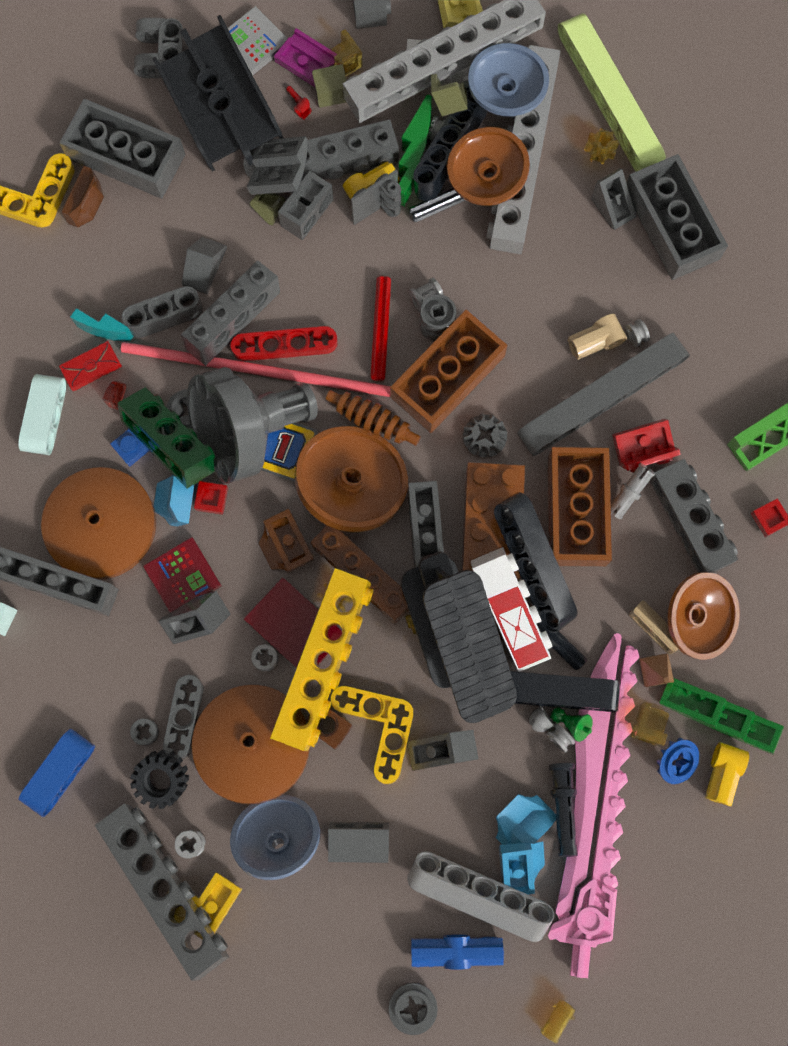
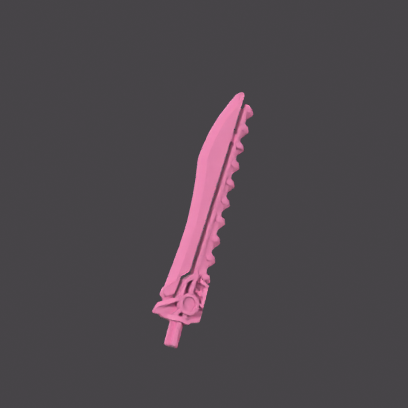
M616 633L612 636L590 678L616 679L621 634ZM626 646L623 653L619 711L615 712L592 874L591 878L578 888L573 912L570 914L569 911L571 910L575 887L587 877L611 713L580 709L578 711V715L588 714L593 719L591 734L581 742L575 741V789H577V795L574 801L578 856L566 858L559 897L554 911L559 920L552 923L547 935L550 940L557 939L559 942L573 944L570 976L578 978H588L591 947L596 948L598 944L613 940L617 889L615 888L618 886L616 876H613L610 870L621 859L619 851L613 847V843L623 833L621 824H618L615 818L626 807L624 799L618 796V791L628 782L626 773H623L620 767L630 757L629 749L622 745V743L633 731L631 723L625 720V716L635 707L633 698H630L627 692L637 683L635 673L633 674L629 670L640 658L638 650H635L632 646Z

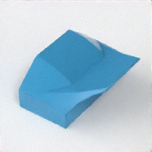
M174 475L158 482L154 499L155 513L165 518L171 526L178 527L189 524L194 485L186 489Z
M518 794L496 816L498 833L495 838L502 845L536 843L556 821V813L538 795L526 797Z
M544 842L500 845L499 857L502 883L525 894H535V878L545 866Z

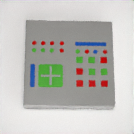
M256 6L228 27L252 75L272 61L274 55L288 39Z

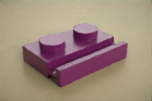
M296 28L292 37H289L274 55V60L280 66L315 87L312 71L333 66L335 63H338L339 57L338 54Z

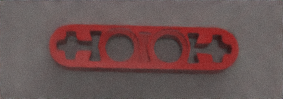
M328 326L242 333L232 339L231 350L235 358L240 361L322 355L332 353L338 345V339L334 329ZM312 335L314 339V347H310L311 342L309 336ZM323 335H328L329 339H333L328 341V345H323L322 341H319L322 340ZM294 337H303L306 340L304 347L300 349L293 348L290 343ZM268 339H275L279 343L274 351L265 350L263 344ZM258 340L260 352H256L255 347H252L256 346L254 342ZM242 342H246L247 346H249L246 348L245 353H241L239 349Z

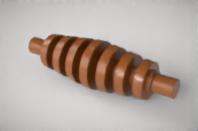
M332 390L328 392L326 400L336 405V412L342 415L347 410L345 418L351 421L355 417L354 424L358 427H361L365 421L363 427L365 431H372L375 426L374 435L381 436L384 430H386L384 439L391 440L395 435V443L401 444L403 441H407L415 446L419 443L421 436L409 429L410 424L404 421L400 426L401 418L397 415L390 420L392 412L388 409H385L381 414L383 405L376 403L372 408L373 401L366 399L361 405L362 397L356 395L351 401L352 394L349 392L341 395Z

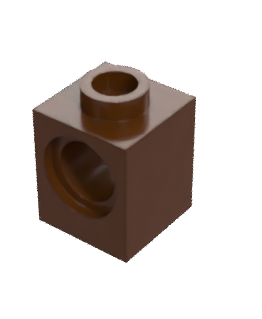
M329 709L326 718L334 719L336 727L330 734H324L320 731L319 738L337 750L353 725ZM310 714L306 719L307 722L310 720ZM320 718L319 724L317 726L318 730H320L319 725L324 718Z

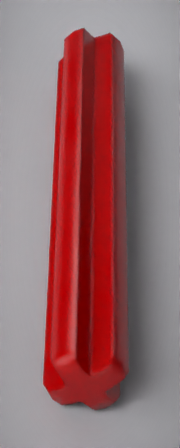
M379 276L376 280L370 373L371 380L374 381L385 380L391 293V278L388 276Z

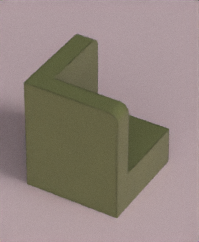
M343 64L312 71L320 108L346 102L343 93V83L347 80Z
M437 74L431 75V93L442 116L467 109V90L464 83L458 84L453 82L442 86Z

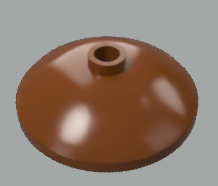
M497 127L480 128L464 135L452 148L447 164L449 180L456 193L468 202L484 206L500 204L514 197L524 186L530 169L528 151L523 142L512 132ZM487 173H493V174H494V175H493L492 177H490V178H488V177L485 176Z
M699 572L690 575L678 585L672 595L668 608V628L674 644L683 654L700 660L715 658L729 647L736 635L740 618L739 602L733 587L725 578L715 573Z

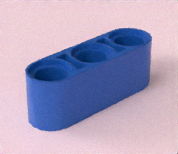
M69 729L60 738L25 786L18 800L41 817H45L53 809L95 749V745L73 729Z

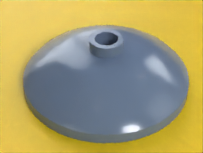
M502 43L484 49L475 57L469 69L468 86L475 101L485 110L501 116H518L532 111L543 101L548 91L549 73L544 61L531 49L519 44Z
M281 795L268 802L251 804L239 815L233 825L230 836L232 855L238 866L252 877L262 880H277L288 877L301 870L315 854L320 840L319 823L312 808L294 796ZM278 844H284L281 848L275 849Z

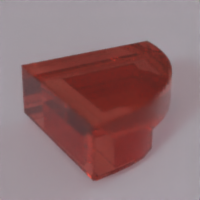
M112 381L109 384L102 398L108 407L118 410V402L123 399L127 384L119 381Z

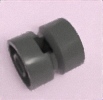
M437 294L423 301L420 311V330L422 335L428 340L435 342L456 320L454 302L447 296Z

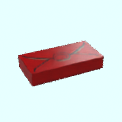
M106 341L59 365L69 387L74 392L121 368L122 365L109 341Z

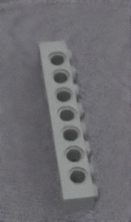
M503 0L498 4L493 3L486 10L466 17L461 23L453 27L444 28L436 36L421 40L416 46L396 53L393 58L383 63H376L370 70L360 75L351 76L343 83L344 99L358 122L361 123L430 87L431 75L437 74L439 80L442 81L471 66L475 57L484 49L496 44L515 43L542 29L546 12L538 0ZM370 88H377V90H375V91H372V90H369V89H370Z
M529 45V49L541 57L548 69V91L543 101L532 111L518 116H510V118L515 119L514 126L508 125V131L515 134L528 149L530 161L529 175L522 189L516 194L519 197L518 199L511 198L503 203L492 206L491 214H496L495 223L489 222L486 237L491 239L490 249L515 254H522L561 52V50ZM524 123H529V124H531L532 126H529V127H528V126H525V125H523V124H524ZM503 219H512L514 223H505Z

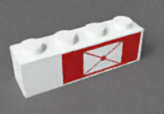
M502 547L471 560L473 571L482 579L491 611L518 672L551 659L548 649L553 647L547 632H540L537 623L541 622V618L535 605L529 607L526 597L530 596L524 579L518 581L514 572L519 570L513 554L506 555Z

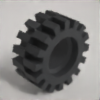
M160 750L158 753L154 751L146 755L135 766V771L131 774L130 778L134 779V781L130 785L131 789H137L134 793L135 798L140 795L143 797L140 801L141 804L145 805L148 801L150 802L149 808L154 809L158 805L159 809H164L167 805L168 807L173 805L186 790L188 786L186 783L189 780V775H185L188 770L187 766L182 767L180 765L183 762L181 757L175 760V753L173 752L166 755V750ZM155 769L165 771L170 778L169 787L166 789L156 788L150 781L151 771Z

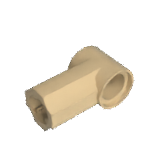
M615 314L604 316L596 321L592 327L568 337L569 348L577 360L602 349L611 350L627 340V336Z

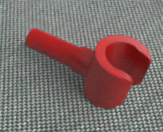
M288 86L286 91L297 103L293 108L294 112L304 120L312 112L309 100L305 97L301 98L292 86Z

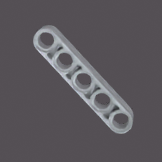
M431 852L419 853L407 876L408 884L413 890L532 942H538L543 939L554 919V911L546 902Z

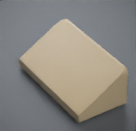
M642 600L629 613V616L666 653L670 655L676 652L678 648L671 638L668 624Z

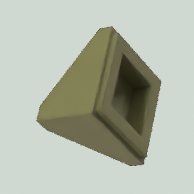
M274 193L256 194L250 201V206L269 225H273L278 217V211L284 205L286 198Z

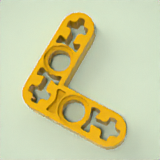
M62 153L53 155L48 160L33 196L0 186V200H2V204L0 202V215L36 227L43 228L49 226L57 214L75 172L71 159ZM63 163H64V164L66 165V169H65V168H61L60 171L58 172V170H57L56 167H57V166L61 167V166L63 165ZM50 185L58 187L54 195L47 196L44 194L46 187ZM13 201H23L21 209L17 211L10 210L9 207ZM44 209V211L46 212V214H45V215H40L39 218H38V217L36 216V212L41 213L42 210Z
M347 686L338 687L331 695V704L336 711L384 723L374 766V774L376 779L383 784L395 782L401 772L413 719L412 705L408 701ZM343 692H348L350 699L357 700V694L363 695L359 702V712L353 711L355 705L349 703L345 705V708H341L340 702L336 701V697L342 696ZM375 698L380 702L381 708L377 714L370 715L365 712L364 703L367 699ZM399 705H404L405 711L409 712L408 717L402 718L400 725L407 727L406 732L397 728L388 729L389 722L395 725L396 715L392 714V710L398 709ZM391 733L399 734L402 738V745L397 750H390L385 744L386 737ZM382 751L390 755H400L399 761L392 760L391 767L396 770L395 775H390L388 779H383V773L379 772V767L385 766L387 757L381 758Z

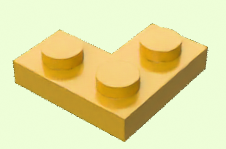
M217 872L201 897L199 898L195 895L192 898L198 908L202 906L210 916L211 922L209 926L214 934L242 891V888ZM179 906L174 913L175 920L178 923H181L186 917V910L183 906ZM200 932L194 933V935L203 940Z

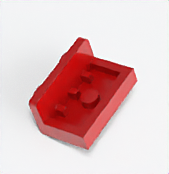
M665 418L612 434L619 466L627 471L630 470L632 473L636 471L640 463L645 466L652 463L666 464L673 461V457L681 455L680 449L674 447L669 420Z

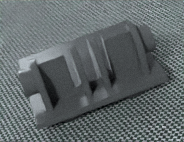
M397 170L390 174L381 175L375 184L367 189L362 188L354 194L351 199L352 221L354 225L380 208L390 217H396L400 214L401 187L398 184Z

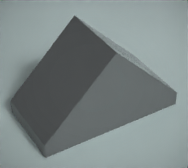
M619 168L596 182L591 200L612 229L616 230L637 217L622 169Z
M201 237L187 249L182 286L192 287L198 292L208 294L227 250V245Z

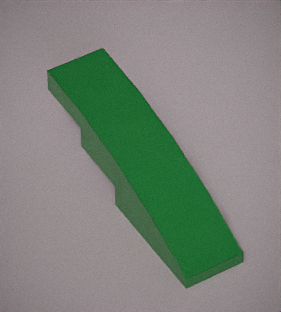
M428 94L402 136V151L405 153L399 162V177L402 178L399 185L401 187V205L404 207L414 189V170L427 150L432 96Z
M673 678L674 682L667 683L659 702L660 705L713 730L774 755L784 729L783 725L757 716L753 711L730 703L723 697Z

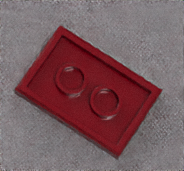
M282 577L244 620L297 668L319 610ZM336 625L331 626L328 630V637L331 641L338 640L342 635V630ZM328 652L319 655L317 659L318 666L329 655Z

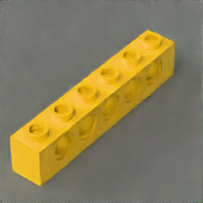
M336 568L334 569L270 737L271 739L302 751H308L310 746L315 747L320 735V730L317 729L320 718H326L331 706V702L328 701L331 689H337L341 680L342 673L338 672L342 661L347 662L352 650V645L349 644L352 633H358L363 617L359 616L363 605L368 606L373 594V589H370L371 583L368 580ZM344 597H350L353 600L351 610L345 613L340 612L338 608L339 601ZM333 625H340L342 628L341 637L338 640L331 641L328 637L329 628ZM328 652L331 655L332 662L328 668L321 669L317 664V659L320 654ZM313 680H317L321 685V691L316 697H310L307 693V685ZM302 708L308 710L310 714V720L304 726L298 724L296 720V714Z

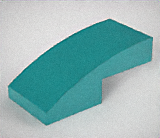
M77 308L70 316L78 328L94 336L113 341H131L133 339V335L127 326L106 313L99 322Z

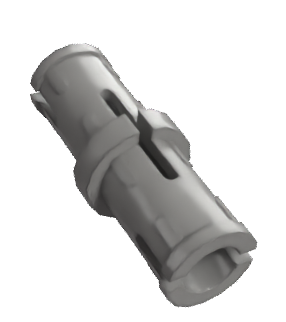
M642 463L638 465L639 467L629 481L621 485L620 493L611 503V514L619 505L621 506L615 514V517L618 519L623 518L634 500H639L642 496L640 492L655 475L649 469L642 478L641 475L647 468Z

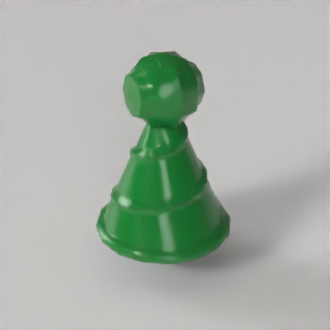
M555 708L551 712L550 717L552 721L556 723L563 722L575 741L581 742L591 734L593 725L591 715L569 714L567 716L561 708Z

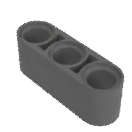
M186 286L128 306L122 313V321L129 328L133 337L142 338L196 319L202 313L203 306L197 291L192 287ZM194 300L191 306H183L185 301ZM168 309V312L165 315H157V313L160 310ZM143 318L138 325H131L134 319Z

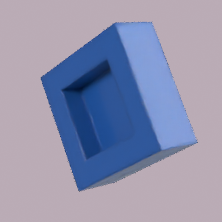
M129 429L110 443L129 467L150 451Z

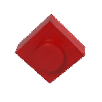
M199 481L194 509L196 511L223 515L228 486Z
M778 498L750 513L764 537L788 526V514Z

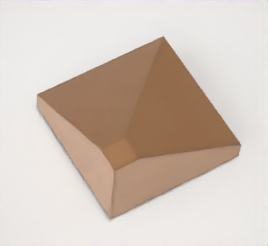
M668 653L639 659L645 687L674 682Z

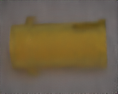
M561 999L558 1003L553 1004L555 1009L540 1031L554 1043H558L569 1021L575 1019L573 1015L576 1011L575 1008Z

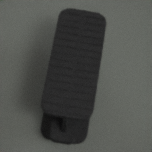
M221 15L217 16L220 23L219 26L191 40L186 28L180 31L189 49L161 64L156 56L153 57V61L194 142L212 172L215 170L212 163L239 149L242 150L250 166L253 164L250 150L277 136L279 139L283 138L270 107ZM216 83L212 88H208L209 85ZM228 105L225 109L219 110L221 106Z
M436 552L420 559L418 566L404 573L401 579V587L432 681L440 688L451 687L459 714L468 723H477L510 709L516 702L517 691L481 577L472 570L458 572L455 563L443 552Z

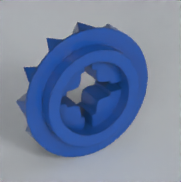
M679 737L676 742L669 741L668 748L661 750L663 756L656 760L660 766L657 772L662 776L663 780L670 784H679L689 779L695 772L699 763V750L692 741ZM679 756L683 758L676 761L675 765L672 763L673 760L678 759Z

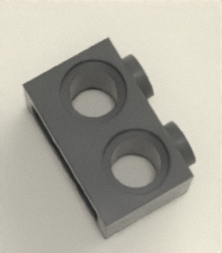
M309 171L300 182L298 190L291 194L278 211L281 227L299 239L304 240L333 201L332 184Z

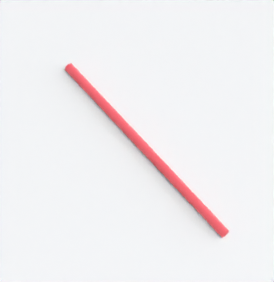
M122 342L121 344L122 353L205 366L189 352ZM214 357L206 365V367L218 369L227 367L236 372L390 397L391 386L219 357Z

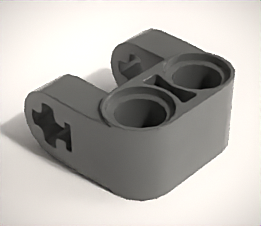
M141 18L137 20L135 37L143 43H158V53L136 55L134 57V73L142 78H162L153 61V57L156 56L161 64L187 50V44L180 33L183 30L180 21L173 18Z

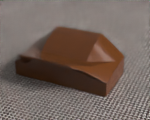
M83 166L62 210L67 223L75 227H80L92 221L104 198L100 181L91 168Z
M289 509L263 521L264 532L258 544L271 570L284 569L289 573L314 561Z

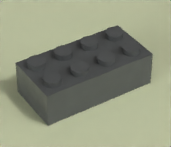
M85 98L59 143L65 155L71 161L161 199L186 155L180 138Z
M679 154L629 175L627 187L635 212L671 280L721 259L728 244Z

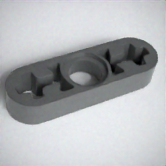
M193 675L182 676L177 681L163 743V750H166V755L170 752L175 753L174 749L170 748L171 742L176 743L178 733H172L173 728L181 731L189 730L188 736L181 735L180 743L185 745L184 751H178V754L174 756L175 760L179 757L182 759L186 758L192 749L193 732L198 720L204 691L201 680ZM189 681H193L192 684L197 687L196 692H191L189 697L190 702H195L194 707L187 704H178L179 699L186 700L187 693L182 690L183 685H188ZM181 709L189 710L192 716L190 723L185 726H180L176 722V714Z

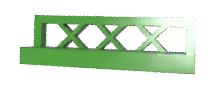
M788 403L736 435L727 444L746 472L788 445V438L786 439V434H788ZM770 430L780 432V443L777 445L765 443L766 432ZM761 436L760 442H759V441H755V439H757V438H759V437ZM746 445L759 447L757 458L749 462L741 450ZM764 448L770 449V450L766 451L765 453H763Z

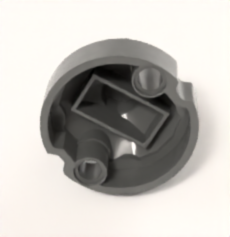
M227 367L194 375L189 382L187 390V408L191 428L196 433L198 440L203 445H209L215 455V459H213L215 472L219 480L226 484L257 475L261 471L269 433L279 431L285 425L295 422L312 421L316 419L318 412L315 395L311 387L306 383L296 384L292 389L278 393L268 392L256 395L239 376L233 375L232 370Z

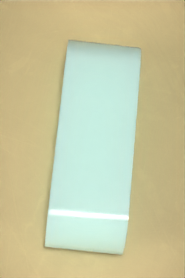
M40 374L34 375L19 435L20 451L50 455L52 453L66 393V380L64 378Z

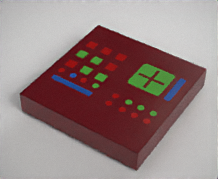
M193 537L143 566L169 612L174 611L197 596L213 592L222 586Z

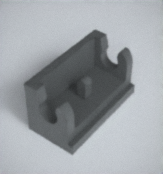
M330 822L328 829V862L388 863L389 822Z

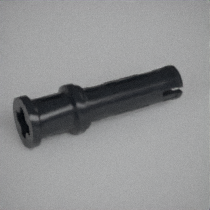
M573 763L549 765L553 780V789L550 790L552 799H555L558 857L578 856L573 798H576L577 789L573 786L572 771L575 769V764Z

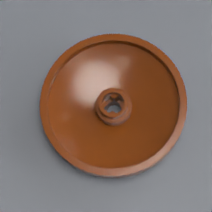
M340 426L322 431L306 443L296 464L295 486L301 502L316 519L338 530L363 532L384 525L396 515L406 497L408 474L402 457L386 439L380 435H374L370 430L367 432L363 428Z
M89 468L67 477L50 494L42 514V537L49 554L61 567L98 580L113 578L132 569L148 552L156 532V513L150 496L133 477L112 468ZM98 517L99 521L94 524L93 520Z
M262 685L235 687L213 699L199 716L192 737L194 764L205 784L221 797L241 804L268 802L287 792L302 775L307 765L310 748L308 751H302L270 738L285 701V694ZM299 710L296 714V720L298 724L304 726L307 723ZM250 736L253 737L254 744L246 747L244 741L248 740Z

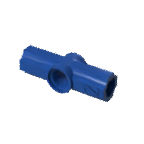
M452 934L444 935L443 938H411L412 967L444 966L445 969L462 970L470 969L471 966L504 965L502 937H470V935Z

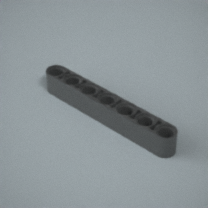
M671 333L523 426L517 434L532 456H536L679 366L689 358L690 354L675 333Z

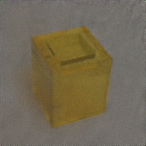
M344 29L340 31L341 43L330 50L338 54L334 56L335 64L333 66L343 64L345 76L361 68L363 62L361 49L347 30Z
M642 703L631 737L657 747L665 746L668 734H665L664 731L669 713L651 707L652 704Z

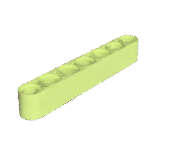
M582 13L559 23L558 34L561 42L635 172L665 160V152L588 17Z

